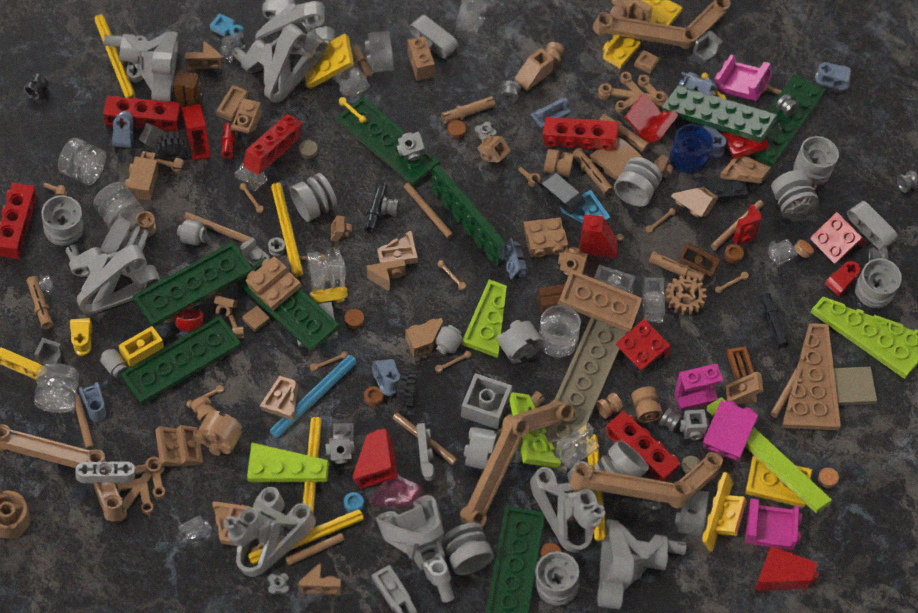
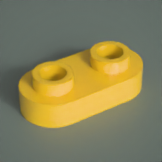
M336 287L313 291L309 293V297L317 304L332 300L333 302H342L345 300L344 298L348 297L346 287Z

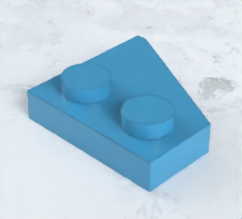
M592 190L582 194L586 204L572 215H569L561 208L562 213L583 223L584 214L603 216L606 222L611 221L610 216Z

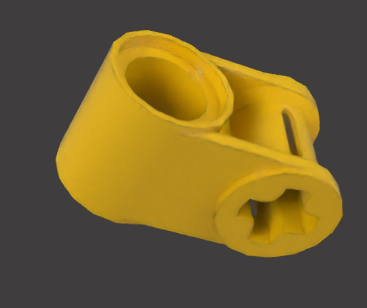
M91 318L71 319V341L74 345V351L79 356H85L90 353L92 348Z

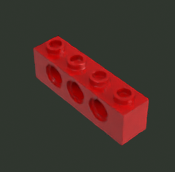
M107 96L103 113L105 125H114V119L120 112L126 110L133 116V127L144 128L146 123H149L163 130L178 131L181 117L180 103Z
M287 114L246 149L243 167L257 175L262 173L300 139L303 122Z
M545 118L543 141L546 146L617 150L619 137L618 121Z
M12 183L11 189L7 191L6 206L2 207V220L0 221L1 257L20 258L37 198L35 186Z
M622 411L607 424L605 435L614 443L620 440L632 447L645 460L649 468L646 473L654 480L667 482L678 472L680 466L678 458L665 450L661 442L653 439L647 429L640 427L633 416L627 415ZM626 433H632L633 436H628ZM640 446H646L647 449H642ZM654 459H660L662 462H656Z

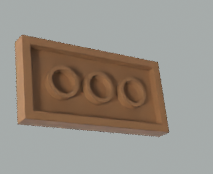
M571 270L558 304L629 332L633 326L642 298Z

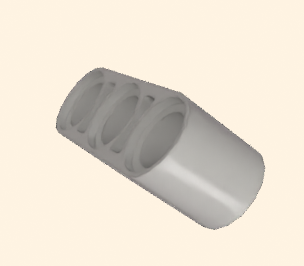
M425 15L419 17L409 26L413 36L416 38L425 36L428 47L442 58H446L458 48L456 39Z
M865 201L860 202L847 211L849 220L878 249L888 247L898 239L895 230Z

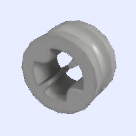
M276 237L269 241L268 250L272 256L278 257L285 253V242L283 239Z

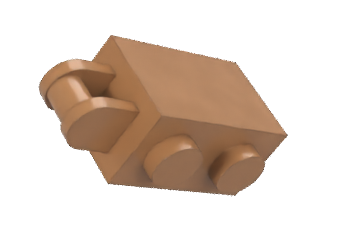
M143 151L141 157H135L134 163L130 164V177L125 181V190H127L129 198L151 200L159 171L156 153Z

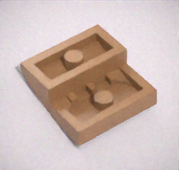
M619 137L617 150L598 149L590 155L594 163L604 168L605 174L616 180L630 158H643L631 145Z
M180 425L175 429L159 426L155 432L160 465L192 466L202 464L201 446L195 440L198 427Z

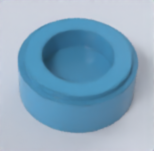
M352 492L345 496L344 508L347 512L351 513L363 509L364 499L362 495Z

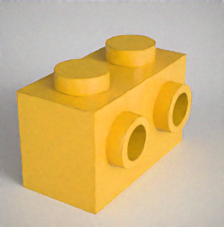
M153 326L119 345L120 355L126 361L129 368L164 348L163 340Z

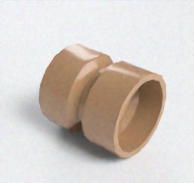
M548 149L544 172L550 174L558 172L559 176L569 178L574 154L566 152L560 154L557 150Z
M642 387L632 393L631 397L636 407L635 411L639 422L649 423L662 417L663 412L661 405L657 403L659 398L654 387Z

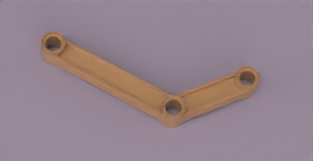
M714 0L687 28L611 16L607 12H602L597 16L593 24V30L599 35L607 33L690 49L698 39L724 16L730 6V0Z
M553 400L550 404L505 417L502 423V433L468 505L460 513L462 523H479L482 527L485 525L487 510L521 437L525 436L528 432L561 421H570L574 415L572 405Z
M0 424V451L10 450L74 468L83 462H106L105 455L101 450L95 449L90 451L10 430L8 426ZM102 470L100 473L102 475H108L110 474V471ZM114 482L93 483L105 519L108 521L119 520L122 516V499Z
M710 452L681 480L675 483L595 470L586 464H577L569 483L577 491L592 489L666 502L675 508H682L711 479L716 478L723 459L719 454Z

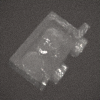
M589 423L584 426H578L568 437L564 436L558 441L556 456L568 469L599 449V445L592 438L593 427Z

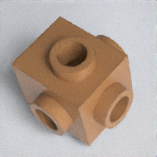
M487 136L477 148L483 160L495 163L500 162L511 151L502 136Z
M575 247L566 248L564 253H560L558 264H561L560 270L564 271L566 275H569L571 270L583 274L588 254L580 252L581 250Z

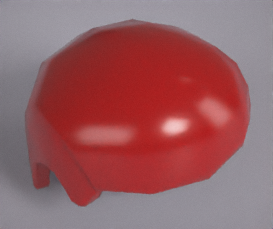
M186 309L174 316L177 328L183 332H192L199 329L204 320V314L200 309L197 311Z

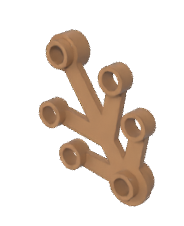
M623 72L620 81L631 91L615 89L607 83L602 84L598 89V96L603 100H608L612 96L630 98L616 103L615 109L618 113H624L644 93L631 80L632 76L629 72ZM647 75L639 76V86L646 89L649 94H645L657 108H662L668 96L662 91H656L649 83Z
M151 457L144 465L135 466V474L144 473L141 478L130 482H114L115 486L118 487V494L122 490L132 489L122 501V516L117 521H122L126 518L127 509L139 493H141L142 513L144 515H151L153 513L154 507L150 502L147 486L151 478H153L155 486L153 489L154 498L161 500L165 497L166 493L164 487H162L160 477L165 466L160 465V458ZM153 466H158L157 469H151ZM157 491L163 492L161 495L156 494ZM146 506L151 507L150 510H144Z

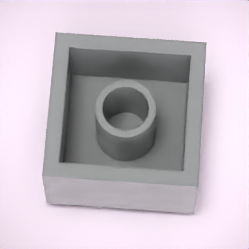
M475 373L461 407V417L498 429L509 403L512 385Z

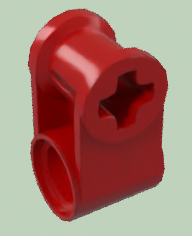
M854 261L846 262L827 279L825 285L837 296L841 297L856 282L860 266Z

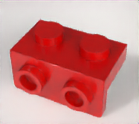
M754 205L749 206L747 217L739 219L733 238L736 245L748 244L757 238L762 215Z

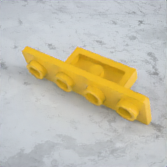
M723 472L722 478L718 482L717 495L713 498V508L707 519L708 525L702 535L703 543L708 551L713 552L718 534L737 536L747 502L745 497L729 496L733 481L726 472Z

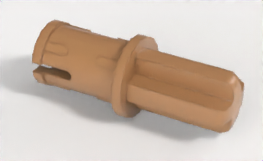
M358 45L351 47L355 67L358 68L363 79H369L372 76V72L367 64V58L363 56Z

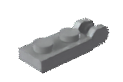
M425 423L417 425L421 471L425 480L432 481L435 478V469L430 464V460H433L432 448H428V441H431L430 429H426Z
M390 565L372 574V579L395 613H404L400 608L404 604L409 613H417L416 608L411 602V597Z

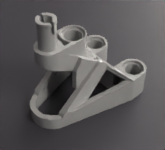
M265 0L262 13L270 21L263 25L262 29L256 33L255 41L282 29L283 31L289 24H294L301 31L305 29L308 33L315 32L327 43L335 39V31L331 27L315 28L323 25L325 21V7L321 2L313 1L295 5L294 0Z
M289 24L284 28L280 36L270 44L257 40L252 44L247 54L240 47H236L234 51L238 54L232 51V56L241 62L242 68L248 73H254L264 68L265 96L272 102H280L290 94L321 59L328 44L315 32H310L306 35L294 24ZM290 52H296L302 55V57L291 72L289 54ZM279 80V91L273 94Z
M166 32L151 41L138 40L132 34H123V36L105 34L104 46L120 47V61L132 62L135 65L138 73L142 75L152 91L151 99L164 102L171 101L178 53V32ZM157 46V48H156L154 51H147V50H149V49H151V48Z
M70 245L72 252L69 247L66 248L72 273L79 277H88L82 286V291L77 296V303L83 313L94 314L132 301L133 295L161 281L155 266L147 265L144 254L138 245H130L111 254H103L98 247L91 248L82 254H79L76 245ZM121 274L133 280L134 283L113 293ZM99 290L93 304H84L90 296Z
M584 461L577 462L568 472V483L558 485L554 472L547 467L539 468L530 480L533 496L560 544L570 552L578 553L583 551L591 543L594 529L601 522V517L605 514V511H602L604 509L602 505L597 504L594 490L584 489L575 492L576 490L570 486L569 482L577 464H586L590 468L591 466ZM539 477H542L546 483L541 482ZM544 491H547L549 496H558L557 517ZM573 516H575L581 527L585 528V542L580 546L573 545L567 540V520H570Z
M267 487L256 498L253 508L244 509L237 519L234 516H229L226 518L227 521L224 520V526L228 530L230 541L238 546L236 562L241 572L248 576L262 574L309 534L316 523V518L307 504L299 503L295 505L286 516L281 513L285 503L279 491L274 487ZM280 525L291 529L292 531L276 546ZM257 538L260 544L263 545L258 566L253 568L244 567L243 561L250 544Z
M426 495L417 498L413 502L414 509L400 515L394 511L380 514L376 519L383 539L408 554L411 560L414 559L420 570H425L427 578L434 585L438 586L443 602L453 600L454 595L449 584L451 577L444 561L445 554L442 548L444 530L436 500L432 496ZM429 549H433L435 551L426 553L423 556L421 555L422 552Z
M608 519L605 523L606 538L602 541L598 606L620 609L623 592L635 580L640 579L642 573L647 568L665 570L668 552L684 555L686 552V542L667 540V536L656 534L650 542L638 541L619 521ZM628 545H629L638 555H632L631 552H630V549H629Z

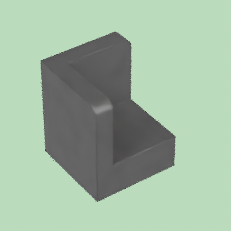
M709 31L695 42L693 53L706 63L721 52L723 41L712 31Z
M146 123L139 139L144 144L154 148V140L158 139V136L163 137L164 133L167 135L169 133Z
M42 338L34 355L37 363L55 371L63 357L60 343Z

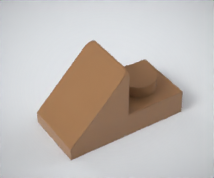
M203 42V52L185 53L186 69H223L222 55L206 42Z
M404 259L367 266V279L390 291L389 278H399L405 275Z
M758 372L725 385L727 400L733 401L736 404L757 403L756 394L763 392L762 376Z
M318 564L299 581V594L341 595V579L333 576L321 578V564Z

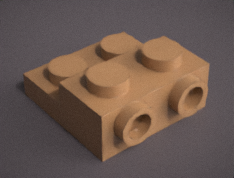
M612 0L614 6L610 11V15L650 22L653 7L642 0Z
M560 217L524 222L523 227L530 257H543L552 254L560 255V253H564L566 248H568L565 229L562 227Z
M275 256L271 259H265L262 262V267L257 271H251L247 276V280H245L248 287L273 311L302 287L301 283Z

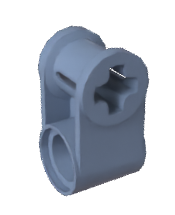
M824 62L818 67L815 81L821 86L845 90L849 87L851 70L846 66Z
M122 111L113 122L112 145L113 147L132 148L134 140L133 116L127 111Z
M703 126L693 132L695 142L711 157L720 158L724 155L726 139L716 129Z
M393 359L373 361L372 373L380 391L387 396L395 395L397 383L400 379L395 361Z
M98 382L86 388L80 387L79 392L90 419L95 422L102 421L107 413Z

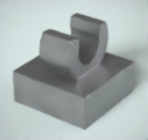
M353 423L333 424V435L345 434V436H349L350 441H353Z

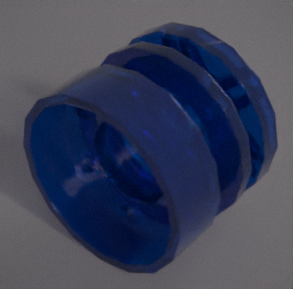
M694 124L684 125L679 128L669 152L671 164L677 170L689 174L697 173L704 169L713 146L711 134L705 128Z

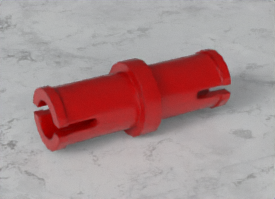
M225 123L223 125V136L221 137V156L226 158V153L228 152L227 159L233 157V145H235L236 139L234 137V130L231 129V126L229 129V123Z

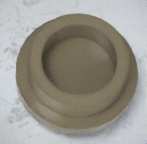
M687 456L682 460L681 468L687 474L700 463V460L695 456Z

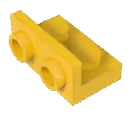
M614 35L613 39L610 42L607 41L603 47V59L621 69L638 50L641 42L635 38Z

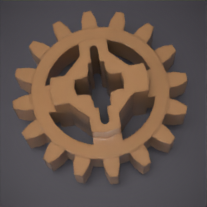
M680 276L679 280L673 278L672 283H668L665 291V302H669V308L675 307V313L680 310L682 315L685 312L692 315L693 310L698 313L700 307H704L707 295H705L706 289L702 288V282L696 283L697 278L690 280V276H687L686 279Z

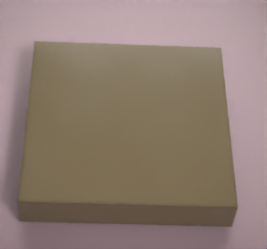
M871 367L834 368L838 406L876 404L877 398Z

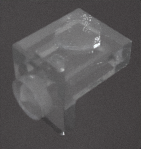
M243 164L234 172L237 179L248 182L252 190H257L267 181L264 172L257 175L244 168Z

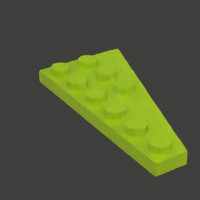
M822 297L812 308L811 313L904 379L918 364L917 329L915 331L907 329L900 323L877 315L865 314L863 310L848 308L845 304L826 297Z

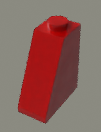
M200 104L182 107L192 160L211 157L206 125Z
M584 214L580 252L587 253L590 256L617 258L618 239L604 217Z
M386 428L369 433L365 438L353 474V480L360 489L398 478L393 438Z
M771 546L755 589H808L811 582H816L819 571H816L818 563Z

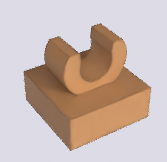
M662 154L654 164L661 171L662 177L667 178L668 174H671L673 167L666 164L669 157Z
M337 215L331 224V241L338 242L341 237H348L349 232H352V225L349 223L344 224V216Z
M215 296L214 303L220 304L216 308V313L220 314L221 309L225 307L227 310L226 316H230L232 313L231 307L236 308L238 300Z

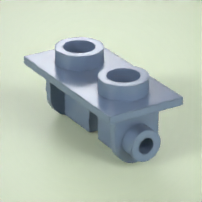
M682 72L684 80H680L679 86L695 90L697 87V91L713 96V90L718 91L714 81L708 78L700 79L698 75L692 72L688 74Z
M561 97L558 101L538 109L531 116L542 128L544 127L546 117L561 118L571 113L567 107L569 102L567 98Z
M510 238L505 244L504 257L510 279L513 280L516 275L525 277L528 270L525 260H518L523 258L521 245L516 241L513 242L512 238Z

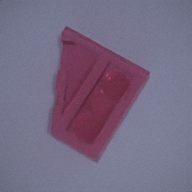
M398 475V478L383 482L368 502L371 506H411L423 490L419 485Z

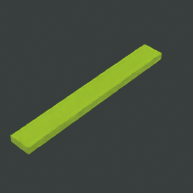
M722 397L707 406L706 410L713 417L720 401H725ZM753 427L745 447L815 513L830 505L832 500Z

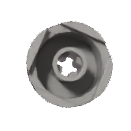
M516 320L510 325V329L497 337L499 345L511 363L514 364L522 362L520 359L525 356L529 359L535 355L543 346L541 342H544L530 321L521 322Z
M471 427L469 431L470 444H466L464 449V456H466L465 465L485 469L500 437V432Z

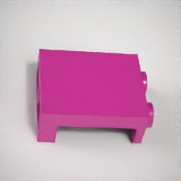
M730 55L728 60L724 62L721 71L715 77L717 89L720 92L757 101L772 77L770 63L763 62L762 66L757 68L737 63L735 55Z
M717 364L679 372L674 396L680 412L706 406L718 400L714 389L716 384L722 383L723 378Z
M721 400L703 440V448L740 462L753 427L757 423L758 414H755L756 412L750 408L745 407L743 409L738 407L733 401L726 400L725 402Z
M751 499L747 513L745 544L794 550L796 543H800L801 531H798V525H801L802 513H799V506L795 505L793 510L759 505L758 499Z

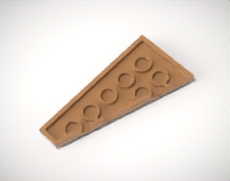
M810 323L805 335L781 428L839 430L841 425L828 324Z

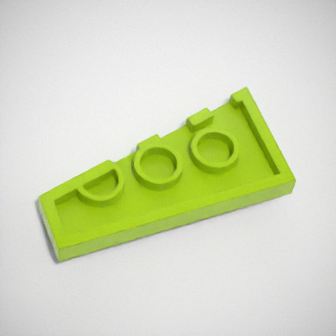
M488 280L462 340V345L498 358L499 341L497 337L501 334L506 285Z
M514 392L510 394L509 401L512 415L535 409L529 395ZM544 427L528 432L525 436L521 437L519 446L523 463L558 468L561 462L553 453L555 449L552 442H548Z
M252 443L247 480L249 482H327L329 462L321 458Z

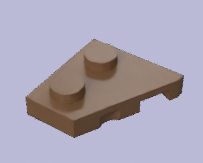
M743 156L733 159L721 172V178L762 183L770 173V167Z
M409 231L404 238L400 240L396 238L388 245L378 248L379 263L404 259L405 264L418 263L412 232Z
M279 376L260 404L261 410L293 420L298 389L297 382Z
M213 501L220 541L222 544L234 545L228 537V530L224 526V520L227 521L226 518L229 516H234L237 519L244 509L251 507Z

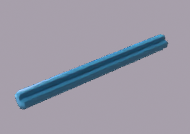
M348 355L296 404L294 419L290 420L283 417L270 429V433L275 438H279L356 364V359L352 355Z

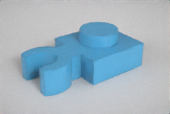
M220 13L210 24V30L224 37L230 34L233 39L238 40V34L235 32L243 33L242 26L235 25L234 20Z

